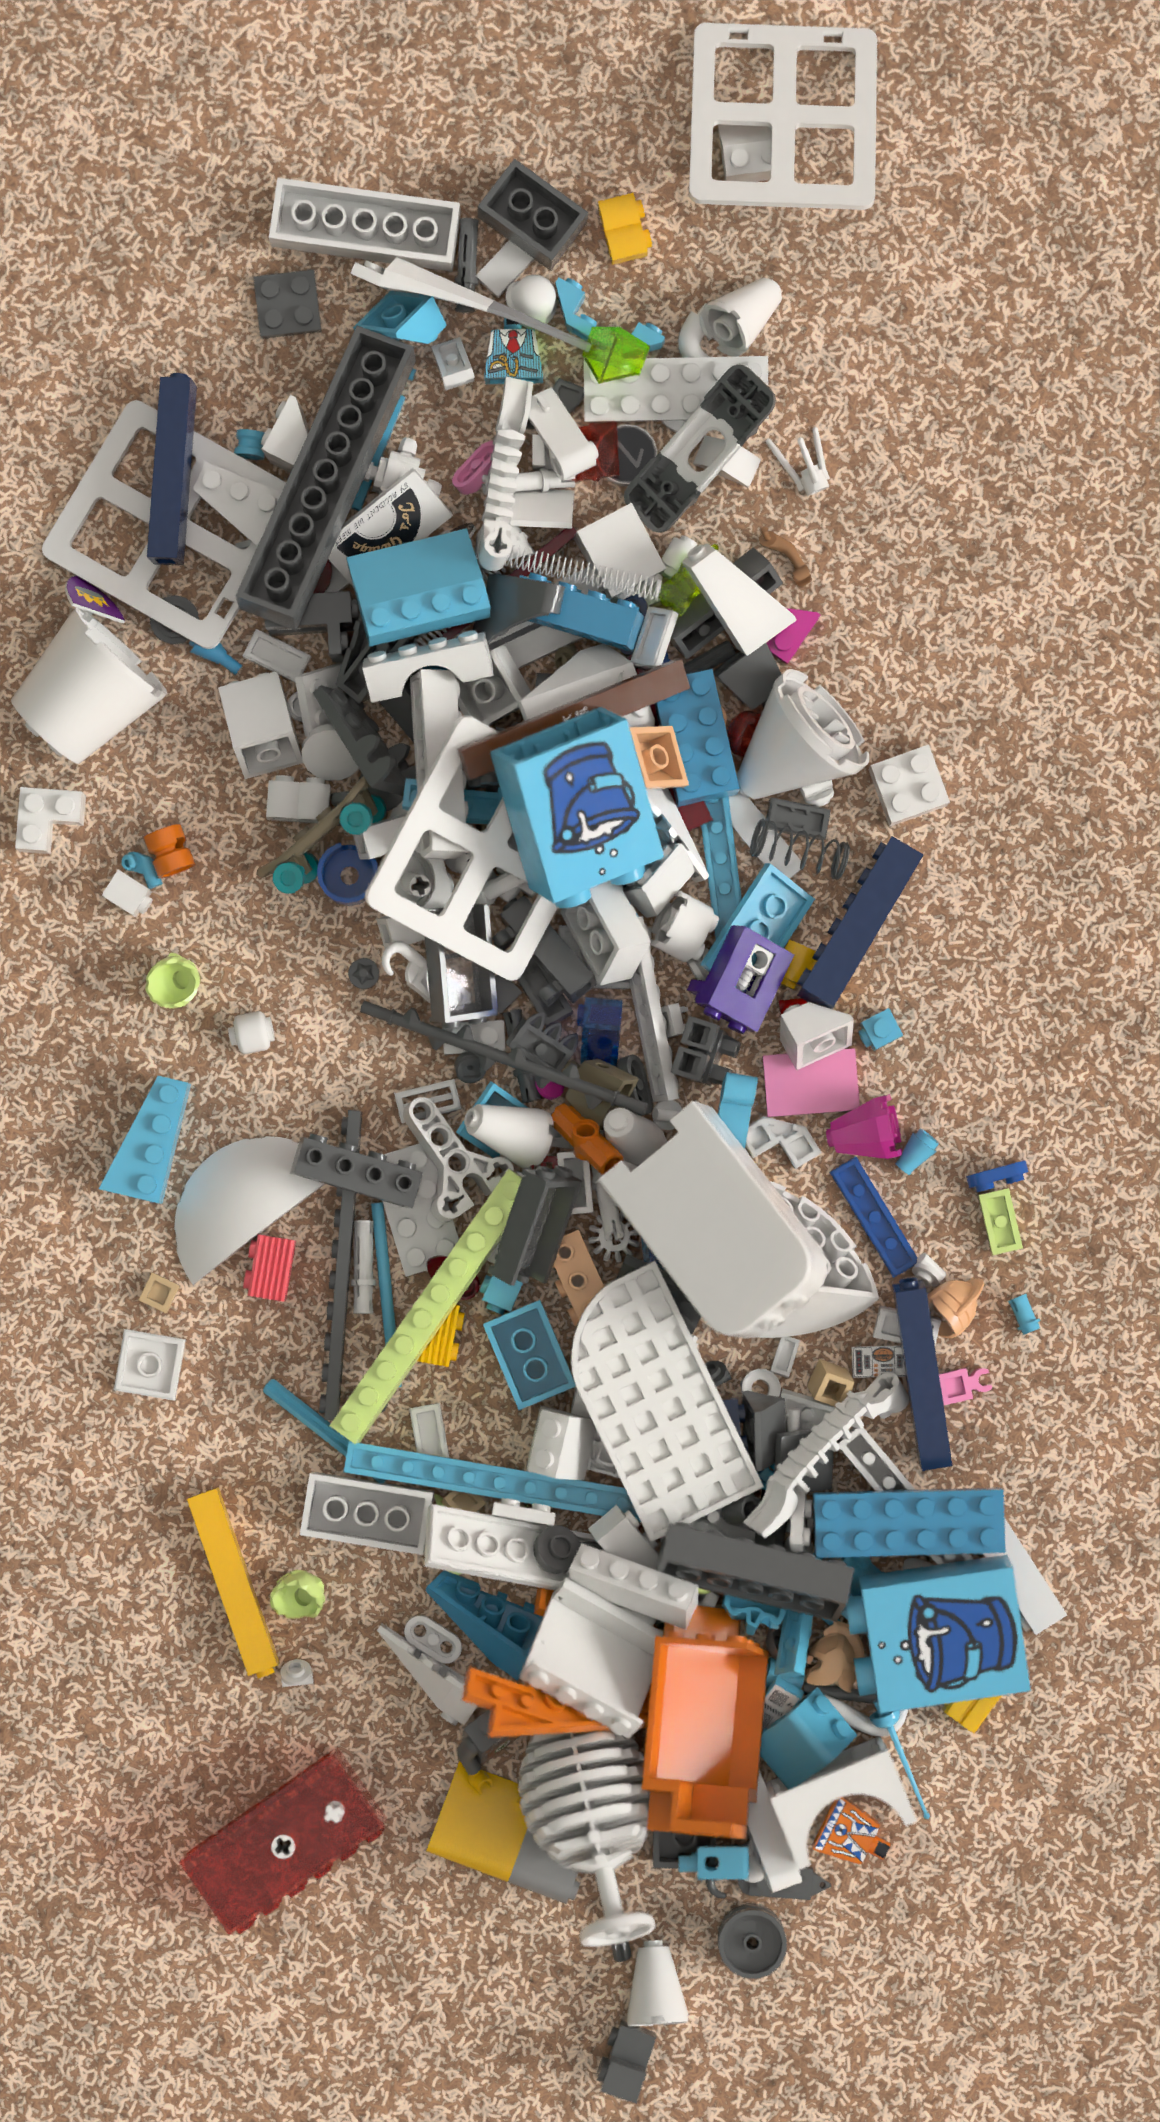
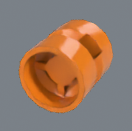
M181 824L161 828L143 837L149 854L156 857L152 863L159 879L186 871L196 865L190 849L184 847V843L187 840Z

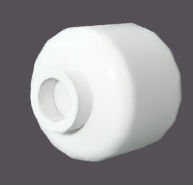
M261 1011L237 1015L233 1021L234 1027L228 1028L231 1046L237 1045L242 1054L265 1051L270 1047V1042L275 1041L271 1017H265Z

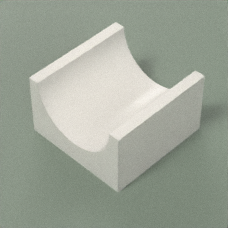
M881 1737L873 1738L842 1751L830 1764L792 1789L788 1790L779 1778L765 1782L770 1800L799 1870L811 1865L807 1852V1839L815 1817L827 1804L840 1797L853 1794L873 1796L895 1809L905 1826L917 1822L889 1750Z

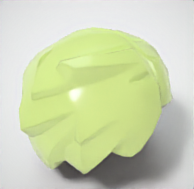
M169 953L166 958L160 960L151 968L146 977L147 984L145 989L151 1001L159 1006L179 1008L187 1005L197 994L200 975L193 962L176 953Z
M294 1570L278 1579L276 1586L270 1594L271 1608L278 1615H284L291 1619L304 1616L315 1618L319 1615L325 1603L324 1584L319 1577L304 1570Z

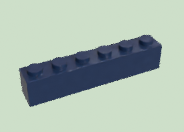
M891 836L887 844L883 842L879 844L872 856L873 859L877 860L872 870L866 867L857 881L862 887L857 895L853 892L850 893L842 906L847 912L842 920L836 917L827 932L832 936L827 945L821 942L812 959L817 961L812 971L806 968L798 980L797 984L801 986L797 994L798 997L813 1004L830 1009L834 1008L924 854Z

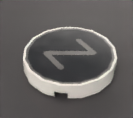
M623 424L613 427L603 435L597 449L599 453L597 462L603 475L609 481L619 486H628L645 465L657 456L658 450L654 439L646 430L636 425Z

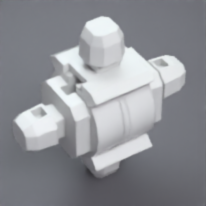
M403 438L397 452L391 451L389 459L381 457L378 467L374 466V462H371L363 480L369 482V479L374 481L373 492L380 495L412 468L424 479L426 470L419 468L421 459L415 458L416 441L410 438ZM431 479L425 481L439 497L442 485Z

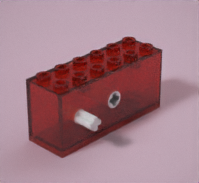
M337 1746L186 1852L179 1861V1864L228 1935L234 1931L241 1934L254 1925L258 1914L262 1912L264 1916H267L280 1906L279 1903L283 1901L281 1898L288 1894L292 1898L306 1888L305 1885L308 1883L307 1880L312 1876L318 1880L327 1874L334 1865L332 1862L338 1858L343 1862L354 1855L359 1848V1843L366 1840L369 1844L383 1834L382 1831L385 1829L384 1825L387 1817ZM281 1839L283 1841L289 1839L291 1841L290 1846L288 1844L282 1846L280 1844Z

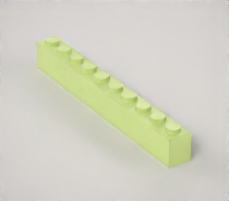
M508 1169L330 1424V1427L354 1444L360 1443L499 1244L522 1176L513 1170Z

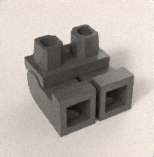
M689 1016L681 1039V1043L687 1046L688 1049L679 1046L670 1073L711 1086L712 1083L722 1085L726 1072L732 1073V1070L718 1065L721 1055L724 1054L736 1058L741 1043L728 1036V1033L721 1030L719 1025Z

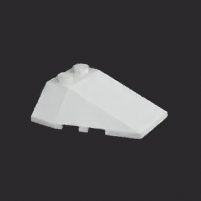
M603 643L577 652L550 677L518 702V706L524 721L633 677L637 673L630 660ZM650 706L623 716V718L627 719L629 728L654 727L655 719Z

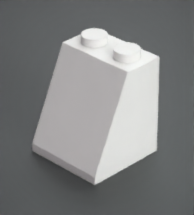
M632 503L576 532L574 540L587 563H590V568L593 570V566L596 564L594 570L596 577L601 565L599 583L602 581L605 567L607 566L606 586L611 568H613L610 589L613 585L617 569H619L616 590L623 571L625 572L622 591L629 572L628 592L635 573L634 588L638 585L641 574V584L645 582L646 576H648L646 587L650 586L652 577L654 578L653 584L658 579L659 581L663 579L661 573L666 570V567ZM609 583L607 588L603 589L611 600L615 597L624 600L632 596V589L628 595L626 588L621 593V585L617 592H615V584L611 591L609 590Z
M278 671L261 673L257 677L243 681H233L225 686L218 687L233 749L245 779L303 763L300 746Z
M540 1405L526 1465L527 1471L552 1478L584 1481L596 1431L592 1419Z

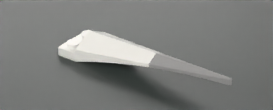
M396 257L386 269L367 260L364 265L355 262L350 273L389 291L432 296L434 299L492 313L544 332L589 352L592 345L399 257Z

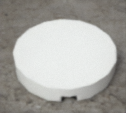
M324 724L314 728L309 732V736L304 739L302 744V761L307 770L316 777L328 781L342 780L352 776L359 769L332 724Z

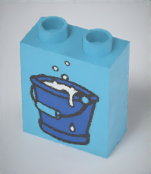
M599 707L490 751L528 887L552 903H555L556 907L571 908L587 902L592 896L590 888L609 880L614 885H625L638 881L644 877L645 865L664 858L627 719L603 707Z
M1008 1555L858 1576L861 1595L848 1598L846 1605L850 1635L867 1633L870 1656L854 1659L859 1696L876 1694L880 1713L1031 1691L1014 1571Z

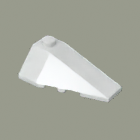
M646 789L661 846L681 843L685 847L695 868V872L691 876L692 880L695 883L706 880L709 874L669 789Z
M381 1623L377 1629L378 1633L437 1708L443 1711L440 1716L455 1726L458 1722L465 1725L477 1708V1705L462 1700L465 1677L417 1649L406 1638Z

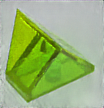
M592 327L587 342L592 345L589 352L583 350L582 357L600 384L634 375L640 376L650 350V345L621 327Z

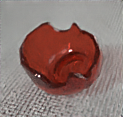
M750 710L742 711L729 722L726 731L733 754L741 757L745 756L743 753L747 751L761 714Z

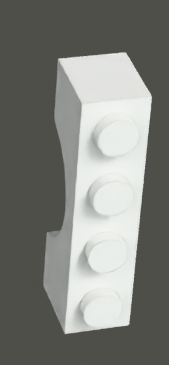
M467 631L461 633L459 638L447 640L445 637L430 640L428 645L416 647L415 644H408L398 648L396 652L386 654V651H377L369 654L368 658L363 660L362 669L371 703L401 697L408 677L417 669L425 666L435 665L447 668L456 674L462 683L493 676V664L485 632Z

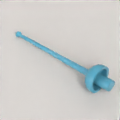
M875 1699L873 1703L877 1711L870 1715V1720L876 1727L888 1729L923 1810L924 1818L929 1819L930 1814L927 1813L893 1726L900 1718V1710L880 1713L877 1699Z

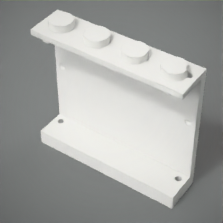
M566 1577L551 1596L519 1678L557 1698L561 1703L582 1712L586 1717L612 1729L616 1734L629 1739L643 1724V1720L638 1718L652 1681L655 1636L663 1637L664 1632Z

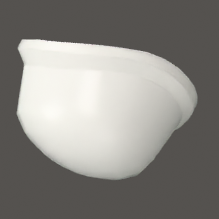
M528 275L519 281L513 282L507 288L505 299L508 307L545 324L552 320L557 308V299L554 285L548 279L540 275ZM521 324L522 326H524V327H526V328L534 329V328H531V327H529V326H526V325Z

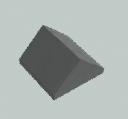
M742 1391V1404H744L745 1409L743 1435H747L748 1455L755 1470L762 1471L775 1463L776 1434L786 1432L785 1398L752 1391Z

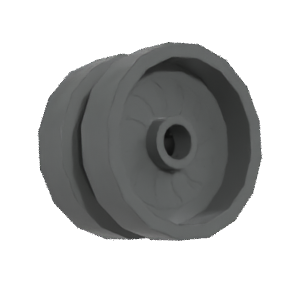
M751 1903L734 1907L724 1916L718 1928V1949L722 1961L731 1972L742 1978L759 1979L772 1974L780 1967L786 1955L787 1938L781 1920L771 1909L761 1904ZM755 1937L758 1944L756 1946H752L751 1943L746 1944L747 1940Z

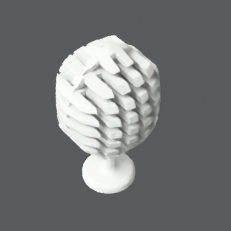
M613 1730L533 1735L525 1750L527 1755L521 1763V1780H519L518 1784L519 1796L523 1798L520 1799L521 1812L524 1816H528L525 1817L524 1821L529 1832L534 1834L533 1838L542 1850H546L549 1857L560 1866L571 1869L573 1872L595 1874L605 1918L590 1923L581 1930V1944L587 1947H600L627 1942L642 1937L656 1928L653 1916L648 1913L633 1912L623 1914L614 1869L633 1858V1855L630 1854L637 1853L642 1848L648 1836L647 1819L650 1791L642 1790L645 1756L641 1751L639 1752V1745L632 1737L628 1739L616 1734Z

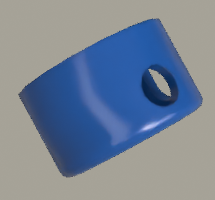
M337 843L327 849L319 859L317 868L318 883L326 896L337 904L346 906L358 905L365 902L366 890L379 866L375 858L360 859L355 845ZM354 867L358 871L359 877L356 883L348 885L341 880V872L344 868Z

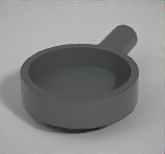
M555 1525L546 1528L537 1536L533 1551L536 1561L544 1570L553 1574H563L569 1571L581 1543L599 1550L603 1548L597 1541L580 1542L570 1529Z

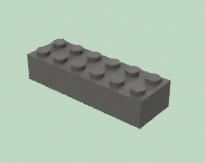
M683 1522L669 1524L661 1542L656 1565L657 1571L696 1584L699 1589L837 1622L848 1603L854 1568L848 1567L845 1562L840 1560H829L827 1562L816 1559L815 1555L806 1552H799L798 1554L786 1552L785 1548L778 1545H767L766 1547L757 1545L753 1540L745 1537L733 1539L724 1537L722 1532L716 1530H706V1532L693 1529L692 1525Z

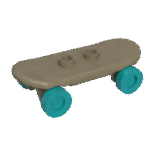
M363 776L340 804L334 809L329 806L316 817L318 823L314 827L309 829L306 826L293 837L296 842L277 859L260 867L256 872L257 875L264 878L273 874L275 887L283 893L291 894L298 891L304 884L310 883L317 878L319 861L313 854L307 851L339 823L350 834L359 835L370 828L372 823L384 819L386 815L385 802L381 797L369 793L368 788L370 785Z

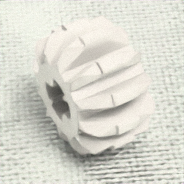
M622 1211L619 1215L624 1236L623 1240L619 1239L620 1244L613 1245L612 1241H606L603 1226L601 1229L594 1225H591L589 1228L592 1232L599 1233V1237L589 1238V1243L598 1241L601 1243L593 1252L598 1254L603 1248L607 1249L604 1261L610 1259L612 1251L615 1252L616 1262H621L620 1250L623 1249L626 1255H633L626 1247L627 1244L639 1247L640 1243L638 1241L630 1240L631 1235L639 1234L636 1230H628V1227L632 1225L629 1220L626 1224L622 1223L625 1217ZM598 1215L596 1219L601 1225H603L602 1218L600 1215Z

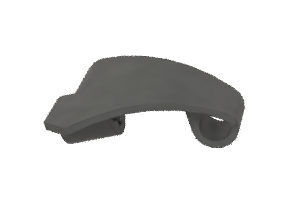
M489 574L486 591L491 606L490 618L475 621L473 631H477V633L485 632L487 644L489 645L498 636L505 635L511 628L540 616H548L549 614L559 615L565 587L532 579Z

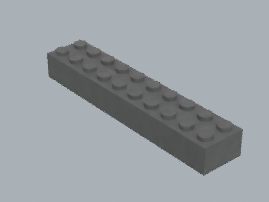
M356 326L236 593V600L240 610L297 630L416 362L414 346Z

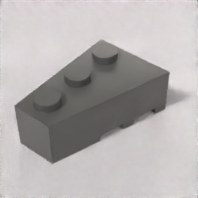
M360 614L355 622L354 634L350 646L346 650L336 685L359 704L370 700L362 669L363 660L368 658L369 654L377 651H386V654L396 652L398 648L413 643L418 635L369 647Z

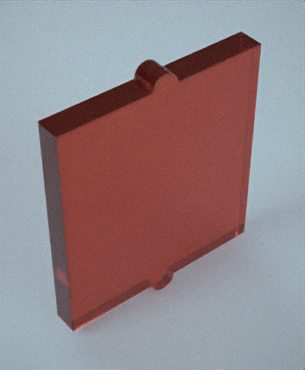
M612 421L600 424L590 422L587 426L579 427L587 441H592L595 444L599 457L596 458V466L575 475V479H572V481L593 480L598 482L600 478L619 476L617 422Z

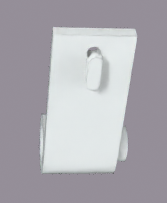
M550 387L533 395L528 419L549 449L550 462L558 478L564 481L596 466V458L599 457V453L595 444L592 441H587L553 388Z

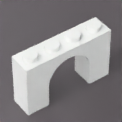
M407 813L372 823L370 828L364 833L353 835L359 858L372 859L385 855ZM419 840L412 855L420 862L425 876L431 882V889L427 895L422 896L418 900L416 905L426 910L444 908L454 890L453 879L446 872L444 864L446 859L422 858L421 841ZM388 916L376 919L384 949L394 942H404L409 945L425 940L424 935Z

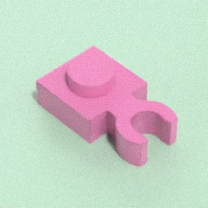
M967 1368L940 1373L943 1404L948 1405L973 1399L971 1391L973 1389L978 1392L991 1390L992 1385L982 1386L979 1383L980 1375L989 1373L988 1369H975L970 1376H968Z

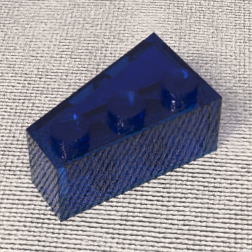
M585 997V1004H578L577 1026L583 1027L580 1064L587 1060L600 1059L617 1067L623 1000Z

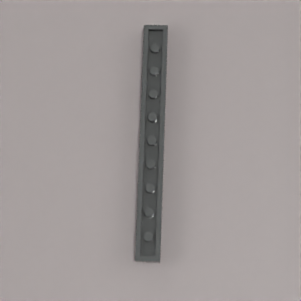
M348 1110V1117H342L341 1135H346V1143L358 1147L356 1153H360L363 1112ZM338 1187L336 1189V1196L342 1197L341 1209H335L334 1227L339 1228L338 1240H333L332 1258H337L336 1271H330L329 1289H334V1301H328L327 1320H332L331 1333L326 1332L324 1351H330L329 1364L323 1363L322 1382H327L326 1395L321 1394L319 1413H325L324 1420L331 1421L335 1419L340 1409L356 1204L355 1192Z

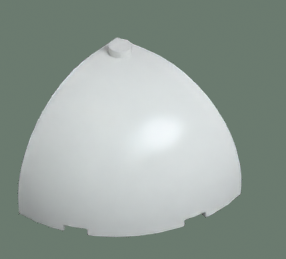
M770 1181L821 1247L827 1260V1274L822 1286L815 1294L808 1298L809 1302L803 1308L796 1312H791L784 1318V1323L771 1332L768 1331L758 1338H779L813 1333L841 1324L868 1309L879 1299L871 1271L867 1263L862 1264L854 1251L857 1246L830 1215L804 1196L799 1199L786 1192V1187Z

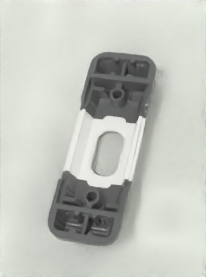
M737 364L730 367L705 395L701 405L658 455L652 458L628 485L624 493L626 505L632 503L641 521L652 531L660 533L668 531L684 512L697 502L698 496L749 437L757 433L758 427L775 407L776 398L772 389L747 366ZM709 431H719L725 439L724 448L705 470L700 472L693 470L688 462L689 454Z

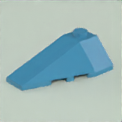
M443 1570L427 1586L425 1591L494 1665L518 1681L543 1619L542 1616L534 1614L535 1605L525 1601L522 1607L507 1601L508 1594L498 1591L497 1596L481 1591L479 1583Z

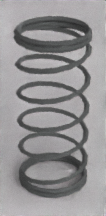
M763 818L757 823L750 845L752 857L756 858L761 854L766 842L769 825L773 824L775 837L769 854V861L773 860L780 835L788 828L790 830V846L785 857V866L790 861L796 839L801 833H804L806 836V850L801 860L800 870H803L811 844L816 838L820 837L822 851L816 866V875L821 871L827 848L832 842H836L837 850L831 866V878L839 880L842 877L849 859L850 846L848 842L845 843L844 841L839 845L836 839H832L825 846L824 839L820 834L813 837L809 842V837L805 830H801L793 839V832L789 825L782 828L777 835V826L774 821L768 822L767 819L764 820ZM843 849H844L842 862H841L840 868H839V870H838L839 862H840V856H841V853H842V851H843Z

